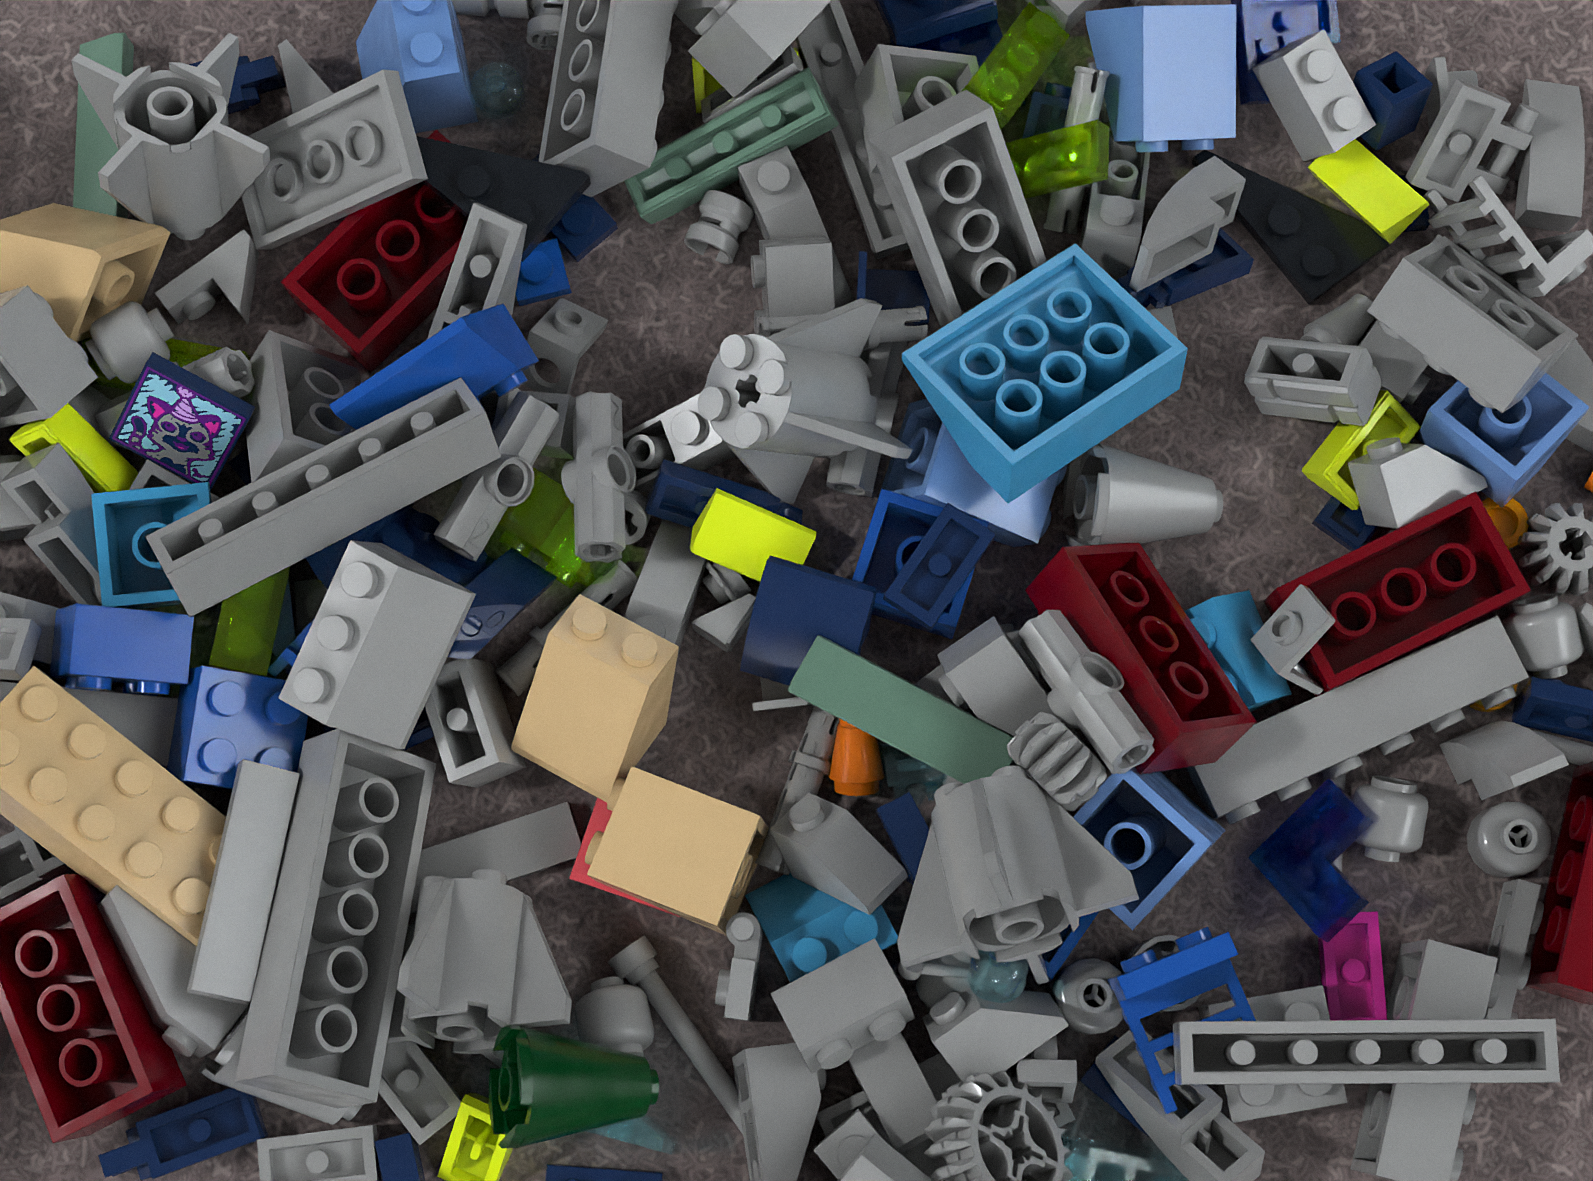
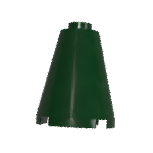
M507 1025L501 1028L495 1040L493 1051H504L501 1068H490L489 1112L493 1134H505V1137L498 1144L501 1148L516 1149L641 1118L646 1115L649 1106L655 1105L659 1095L658 1074L655 1069H650L645 1057L520 1025Z

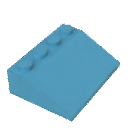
M1075 243L902 353V361L970 465L1009 504L1179 390L1188 348Z

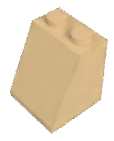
M56 203L0 219V293L28 285L33 292L42 296L49 303L53 310V319L66 336L79 342L92 337L90 327L98 318L129 301L142 304L171 232L160 225L148 224L146 222Z
M579 594L548 633L512 741L511 750L608 803L611 790L619 777L627 778L631 766L635 767L666 725L679 646Z
M631 766L627 778L619 777L611 790L607 809L613 812L604 833L597 831L590 841L585 856V863L590 865L587 875L601 884L726 935L727 922L733 915L739 912L757 867L755 861L768 833V826L760 815Z

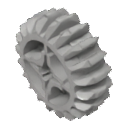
M1005 1070L996 1073L993 1077L987 1072L983 1074L975 1073L967 1077L965 1082L961 1081L950 1086L946 1092L942 1093V1100L938 1101L930 1109L934 1121L924 1131L934 1144L930 1145L923 1154L935 1161L936 1170L930 1176V1179L940 1181H1069L1074 1176L1065 1166L1064 1162L1073 1152L1063 1146L1061 1139L1067 1129L1056 1126L1053 1120L1056 1107L1043 1106L1041 1089H1027L1026 1083L1017 1084L1016 1077H1009ZM984 1113L983 1124H979L981 1115Z

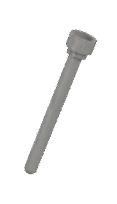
M642 936L611 958L608 964L621 980L626 978L630 985L634 986L637 984L646 993L648 1001L743 1134L736 1084L656 972V969L660 966L654 957L658 953L646 936Z

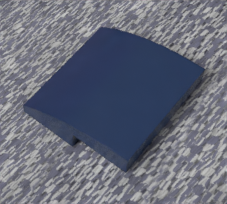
M770 555L766 561L752 610L740 671L789 686L817 635H821L860 655L861 646L868 636L877 588Z

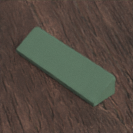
M113 33L80 44L79 54L126 77L133 72L134 45L126 33ZM78 83L73 207L127 218L128 210L100 188L98 172L117 153L118 148Z
M807 67L657 150L650 168L624 182L640 217L649 224H654L699 202L706 191H719L739 180V166L786 145L791 152L839 125V122L812 71Z
M817 635L787 689L790 693L963 784L980 778L990 777L996 770L1010 766L1013 761L1008 755L1007 744L1014 737L1013 735L977 718V716L821 635Z

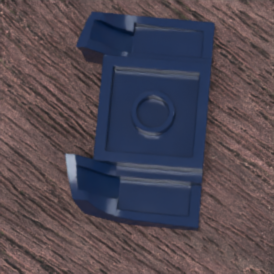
M414 502L306 557L314 573L328 590L350 540L382 543L476 593L447 656L458 659L473 658L513 619L546 591L557 578L512 548L497 560L488 556L484 549L476 562L461 556L435 539L433 534L440 524L439 521L431 515L420 513L412 508Z

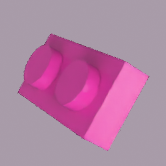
M1378 911L1316 915L1321 983L1324 988L1330 1020H1387Z

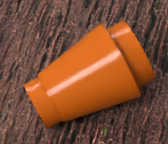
M840 718L828 776L834 781V791L836 793L847 796L875 794L879 791V781L885 777L878 739Z

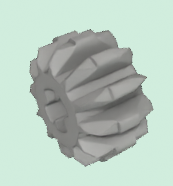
M1560 503L1551 504L1545 509V516L1536 513L1527 520L1528 528L1531 532H1525L1519 536L1518 545L1532 552L1520 558L1518 566L1528 568L1535 565L1539 571L1532 576L1531 585L1539 586L1546 580L1551 579L1549 583L1551 594L1560 596L1568 588L1574 596H1581L1588 592L1589 584H1593V515L1588 519L1584 518L1583 503H1574L1568 507L1567 511L1564 510ZM1563 541L1564 546L1571 543L1576 550V554L1572 556V553L1569 552L1564 555L1559 548V544Z
M1039 712L1030 721L1026 720L1015 731L1016 735L1007 744L1008 755L1019 767L1024 768L1026 774L1033 781H1036L1065 810L1075 811L1083 802L1087 803L1099 791L1097 788L1107 779L1106 769L1101 764V761L1052 714Z

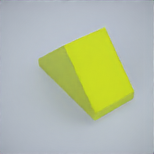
M478 1093L465 1094L437 1177L446 1181H499L513 1148H501L498 1145L505 1137V1134H493L489 1112V1098Z

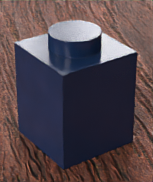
M1397 51L1356 72L1353 83L1376 123L1374 127L1360 135V137L1377 151L1416 129L1433 84Z

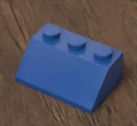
M503 303L460 317L329 404L337 417L357 430L460 377L481 404L479 400L494 390L500 398L528 381L523 371L539 362Z

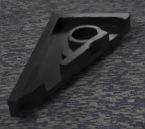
M416 136L428 177L427 180L422 181L424 185L467 219L473 203L478 202L527 224L522 262L591 185L590 177L580 170Z
M1208 150L1201 151L1192 160V164L1197 167L1213 156H1216L1246 179L1235 216L1308 305L1312 304L1391 245L1369 225Z

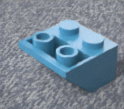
M1250 590L1212 597L1184 611L1250 712L1292 694L1286 679L1274 671L1250 640L1263 626Z

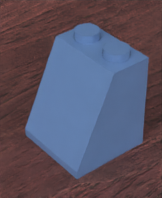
M377 0L356 40L362 80L381 70L398 71L415 133L478 122L461 26L452 0Z
M1236 4L1155 5L1085 11L1086 26L1097 70L1110 72L1109 77H1107L1104 98L1114 142L1135 141L1136 152L1168 151V140H1181V150L1214 149V139L1236 138Z
M928 399L909 403L897 439L913 450L908 459L891 457L881 489L943 508L947 503H950L966 515L988 521L987 529L995 533L993 541L1012 547L1038 544L1039 539L1044 535L1050 524V503L1055 487L1059 485L1065 475L1067 465L1008 504L970 465Z
M1135 767L1123 774H1111L1098 788L1099 791L1073 816L1081 826L1131 872L1139 900L1109 909L1132 930L1226 831L1162 772L1139 774Z

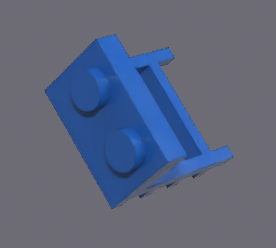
M1209 927L1202 928L1176 939L1175 942L1179 950L1157 959L1154 950L1151 949L1120 962L1124 973L1108 979L1165 1114L1178 1110L1169 1090V1086L1175 1084V1069L1163 1074L1154 1053L1174 1045L1173 1031L1148 1040L1140 1019L1226 984L1234 1006L1198 1021H1233L1238 1018L1241 1021H1256L1229 959L1238 955L1229 932L1212 936Z

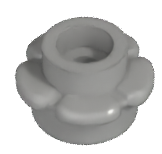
M709 561L705 563L710 573L702 581L721 605H724L729 600L735 601L751 591V588L738 572L717 563L711 564Z

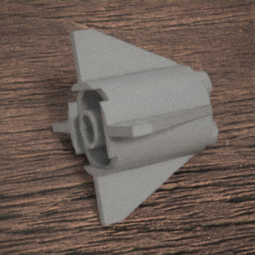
M228 33L197 67L182 62H169L170 70H159L151 73V67L148 65L138 68L127 77L78 53L71 60L74 76L118 148L117 153L98 172L100 188L142 222L163 226L183 240L200 238L205 233L206 228L212 227L229 212L270 163L269 146L229 127L227 107L240 53L238 37Z
M860 298L771 336L760 334L742 336L734 334L726 337L721 343L720 351L709 370L705 388L699 395L698 410L704 419L710 420L713 430L729 446L768 493L780 498L781 503L794 504L814 457L835 458L843 451L851 452L860 446L894 458L908 459L913 450L873 423L877 410V395L870 394V385L867 377L873 378L870 368L860 358V355L882 308V305L876 301Z
M1005 766L996 770L990 777L980 778L965 784L958 782L948 783L936 790L934 794L936 806L931 812L932 823L897 944L904 968L960 951H965L970 957L980 960L979 949L982 951H994L997 962H1012L1026 959L1037 984L1040 985L1049 982L1042 954L1053 950L1063 943L1060 935L1061 931L1070 924L1074 933L1079 926V917L1139 900L1133 876L1123 864L1061 807L1036 781L1028 779L1024 768Z
M479 869L472 873L471 878L449 879L442 876H427L421 880L416 918L405 938L387 1043L412 1040L421 1046L434 1049L435 1038L454 1041L452 1053L483 1054L501 1068L504 1051H493L495 1040L501 1028L507 1025H520L532 1028L570 1023L572 1000L533 909L532 899L518 889L506 885L507 876L504 873L491 869Z

